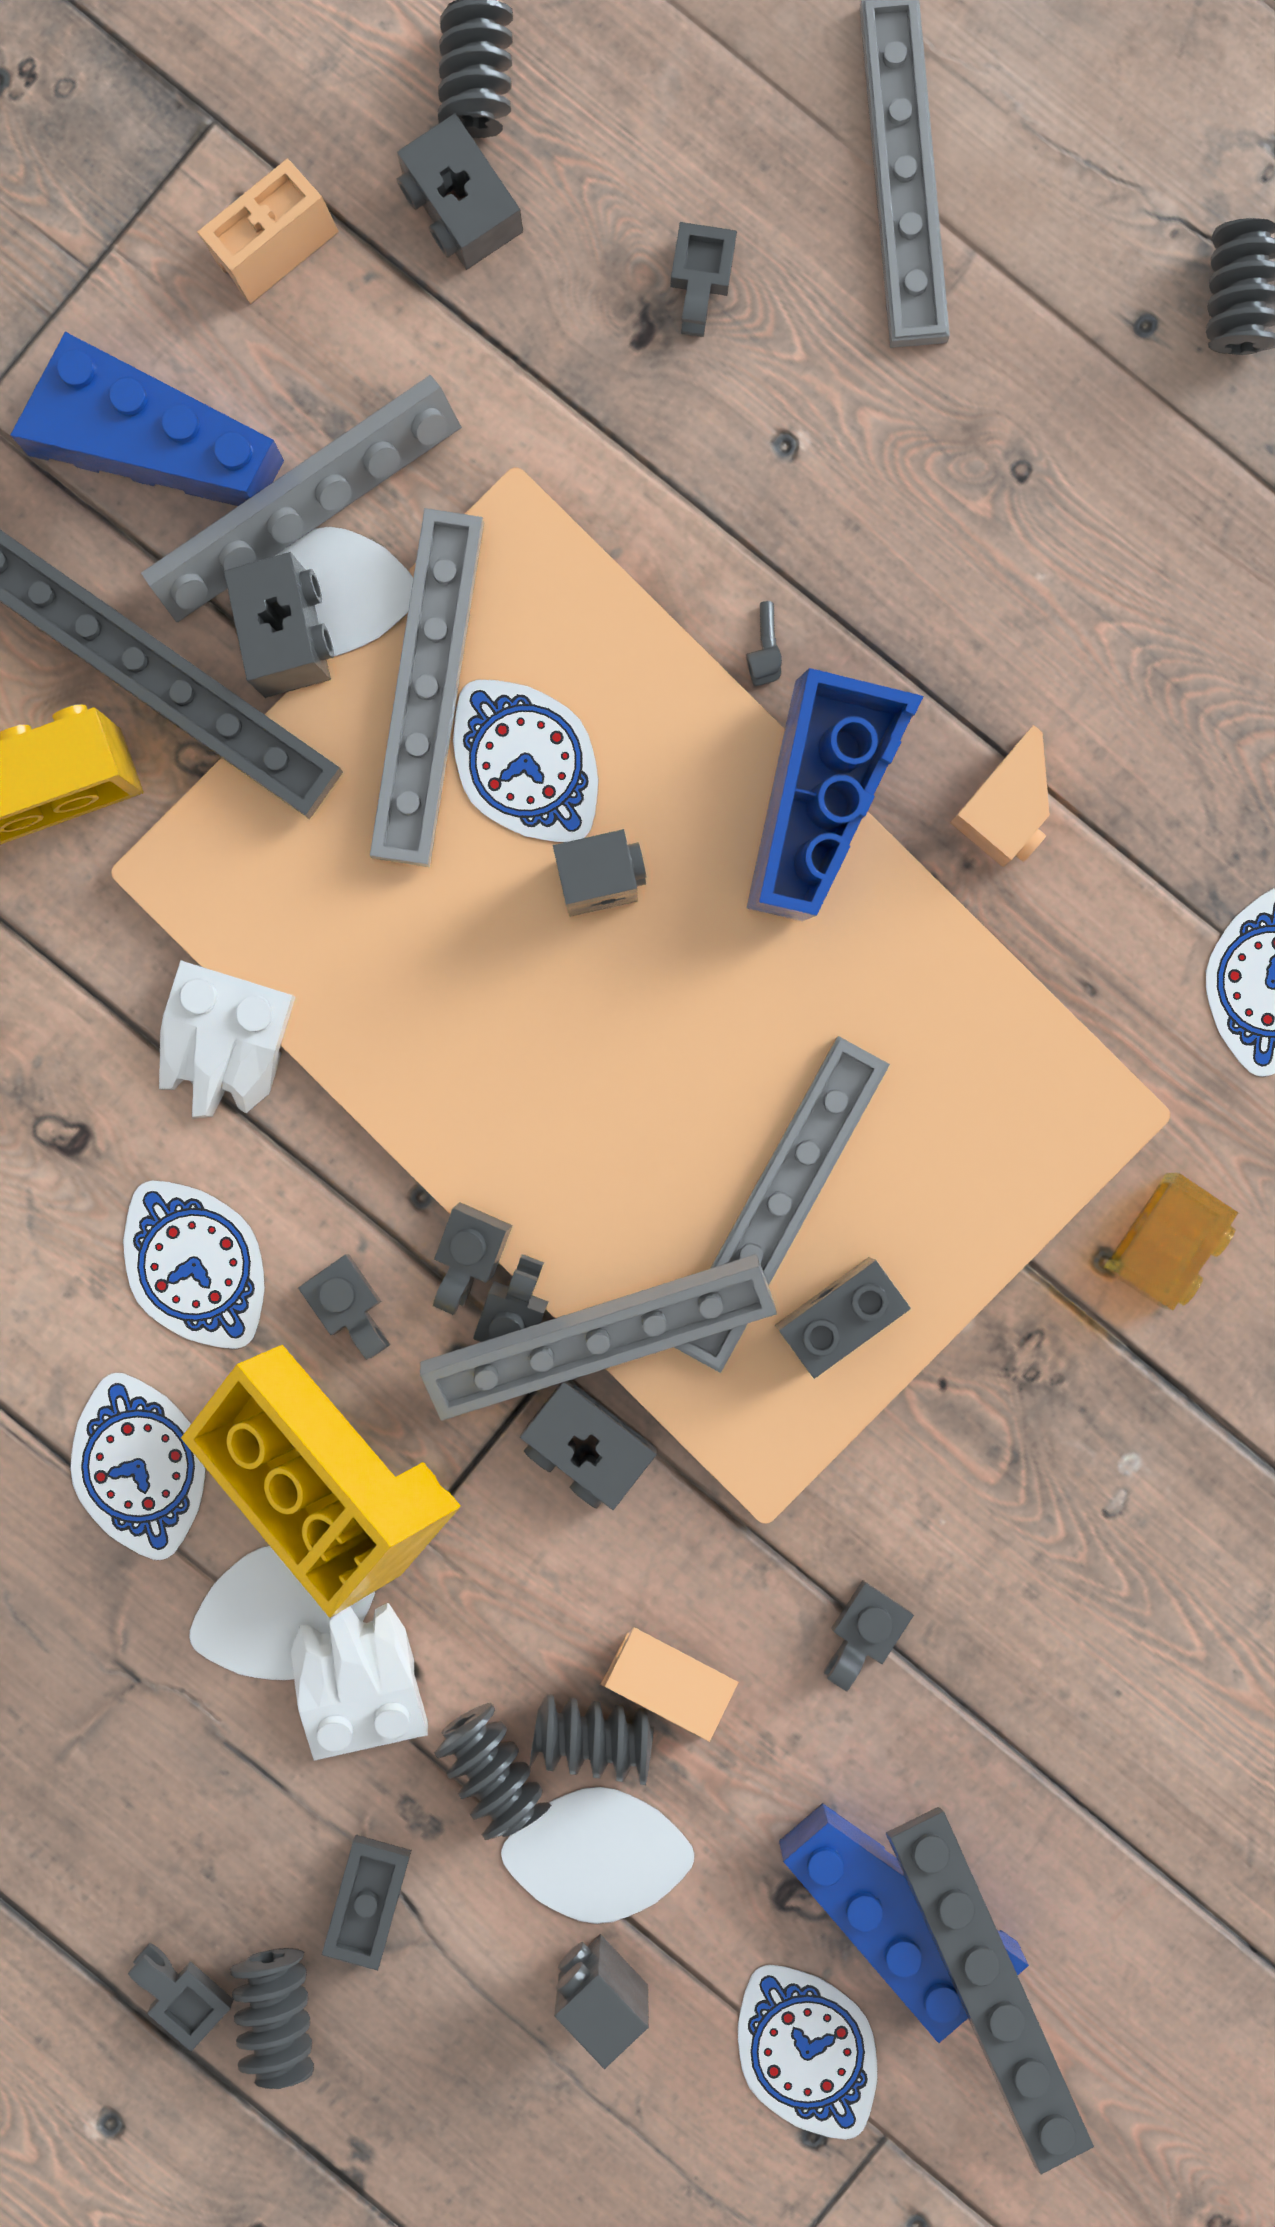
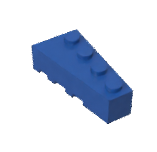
M64 332L10 434L30 457L47 461L49 459L73 464L76 468L97 473L99 471L108 472L154 487L157 484L183 490L188 495L234 506L241 505L273 483L284 462L273 439L67 332Z
M812 668L806 670L795 681L747 909L799 921H805L817 916L849 851L852 838L862 818L866 816L875 797L874 793L888 765L892 763L902 742L900 740L924 696Z
M822 1803L779 1840L783 1862L933 2038L940 2043L966 2021L968 2017L896 1857L885 1850L884 1846ZM1000 1930L998 1933L1017 1975H1019L1029 1964L1018 1941Z

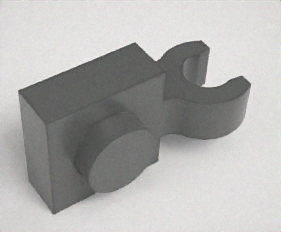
M685 222L679 223L670 287L686 290L681 334L704 337L710 293L728 295L737 236L736 230Z
M461 1202L453 1207L434 1260L450 1266L436 1293L433 1302L434 1307L455 1315L458 1306L465 1305L474 1278L487 1283L494 1276L513 1225Z
M345 1254L298 1287L328 1333L335 1335L346 1327L353 1342L366 1360L373 1358L390 1346L389 1341L368 1313L370 1309L382 1301L349 1254Z
M522 1254L509 1287L495 1281L493 1282L473 1337L474 1340L480 1342L487 1341L541 1323L549 1301L535 1297L532 1294L544 1262Z
M862 1580L831 1628L834 1633L845 1640L823 1672L827 1675V1679L847 1692L859 1675L867 1655L883 1664L913 1618L912 1612Z
M149 1943L133 1962L135 1966L128 1973L135 1983L156 1998L150 2005L147 2014L190 2052L194 2050L231 2009L234 2000L191 1961L178 1974L167 1956L152 1943Z

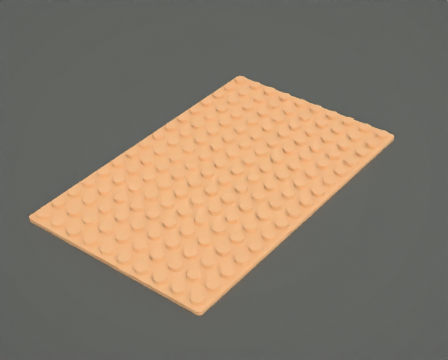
M511 468L465 513L466 515L483 517L484 527L430 867L372 859L370 857L407 613L378 639L350 652L327 659L331 680L286 692L264 714L343 771L310 819L226 760L220 758L113 866L112 877L201 967L296 996L281 1046L449 1214H451L453 1207L461 1202L513 1225L499 1263L513 1276L522 1254L544 1262L532 1295L549 1301L546 1310L554 1318L710 1269L836 1038L839 1036L890 1064L769 1284L777 1314L747 1324L721 1373L674 1347L606 1368L759 1522L766 1524L772 1522L1167 1124L1170 1119V1111L869 812L862 818L850 843L849 851L817 916L805 921H799L747 909L785 729L524 470ZM416 563L408 570L413 578ZM475 680H498L525 685L557 700L569 708L581 720L591 741L598 774L595 816L591 830L585 838L624 829L627 845L639 842L646 872V885L637 886L638 902L569 917L553 845L564 842L541 840L518 834L484 815L470 801L462 786L453 746L456 707L460 692L464 686ZM868 1257L873 1258L879 1263L911 1309L814 1379L775 1325Z

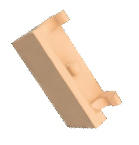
M287 158L197 232L224 273L228 272L240 293L251 304L339 231L323 197Z
M633 1627L631 1632H627L600 1685L710 1742L739 1682Z

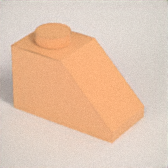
M1033 725L950 822L1002 867L1015 856L1024 862L1046 837L1038 829L1049 817L1050 813L1043 733Z

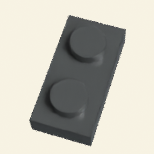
M355 1835L322 1951L323 1956L378 1971L412 1850Z

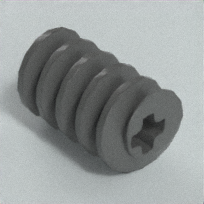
M455 0L448 4L440 16V29L443 35L439 40L440 55L442 56L439 62V75L442 81L438 86V95L442 104L438 109V121L441 123L456 113L472 138L497 136L503 131V125L495 119L505 117L511 112V101L501 96L512 89L511 78L502 73L512 67V55L503 50L513 43L512 32L504 27L513 21V9L506 3L497 0Z
M1246 218L1232 220L1216 227L1212 234V241L1216 250H1214L1211 256L1210 263L1215 272L1209 280V288L1213 296H1211L1208 302L1207 310L1212 318L1206 325V335L1211 340L1208 342V347L1214 352L1249 355L1275 348V333L1264 331L1267 327L1275 326V309L1266 307V305L1275 303V285L1268 284V282L1275 281V261H1269V259H1275V238L1271 237L1275 233V223L1268 219Z
M546 1694L537 1712L529 1768H531L539 1752H542L544 1755L547 1771H554L561 1757L566 1756L570 1774L577 1775L585 1759L590 1760L593 1778L599 1779L608 1763H613L616 1780L619 1782H624L631 1767L634 1766L637 1767L640 1785L646 1786L654 1727H650L647 1710L643 1708H638L629 1724L626 1721L623 1705L615 1704L608 1719L604 1720L600 1702L592 1701L583 1717L580 1716L577 1698L569 1697L562 1712L557 1713L554 1695Z
M492 1703L478 1706L451 1722L441 1732L445 1740L434 1752L437 1758L450 1755L456 1756V1762L446 1772L449 1779L467 1775L469 1781L459 1791L460 1799L476 1795L481 1799L470 1813L472 1819L491 1816L493 1821L481 1834L484 1840L512 1835L539 1819L552 1806L549 1802L537 1803L543 1792L537 1782L524 1783L531 1772L526 1762L512 1763L519 1752L517 1745L514 1742L500 1743L506 1735V1726L501 1721L487 1723L495 1712Z
M279 1948L251 1955L247 1960L234 1964L230 1968V1974L234 1978L248 1979L247 1984L233 1990L232 1998L237 2002L250 2003V2007L236 2012L234 2022L240 2026H252V2030L237 2037L236 2046L243 2050H254V2054L247 2055L239 2060L238 2070L241 2073L256 2074L254 2083L256 2086L265 2089H281L294 2086L307 2080L314 2072V2063L308 2057L312 2049V2039L309 2034L305 2033L311 2023L308 2012L304 2010L309 1997L305 1987L301 1986L306 1980L307 1972L304 1965L299 1962L303 1959L305 1952L299 1949Z

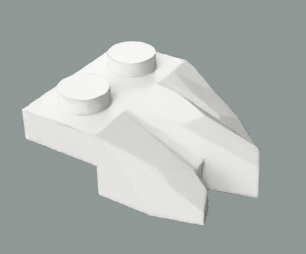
M180 960L160 1030L159 1089L175 1090L183 1080L191 1081L193 1084V1119L213 1117L225 1091L232 1094L238 1109L244 1113L249 1112L270 1093L282 1055L279 1052L280 1045L296 996Z
M389 1603L376 1608L373 1621L368 1623L360 1621L349 1606L329 1618L330 1632L320 1633L311 1625L299 1626L291 1647V1658L298 1710L314 1761L428 1735V1721L414 1675V1658L407 1633Z

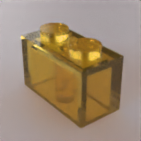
M1166 1173L1103 1269L1159 1307L1173 1311L1178 1303L1182 1306L1186 1305L1197 1293L1203 1281V1277L1198 1273L1210 1255L1218 1257L1231 1242L1236 1231L1231 1224L1238 1215V1212L1182 1174Z

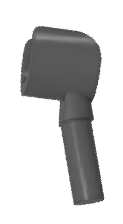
M771 601L760 603V642L762 650L746 654L747 665L754 686L774 682L781 676L782 656L776 645L774 603Z

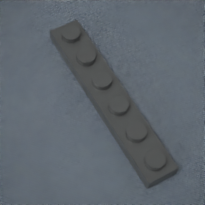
M940 1807L934 1808L886 1832V1836L1034 2167L1042 2175L1094 2147L945 1812Z

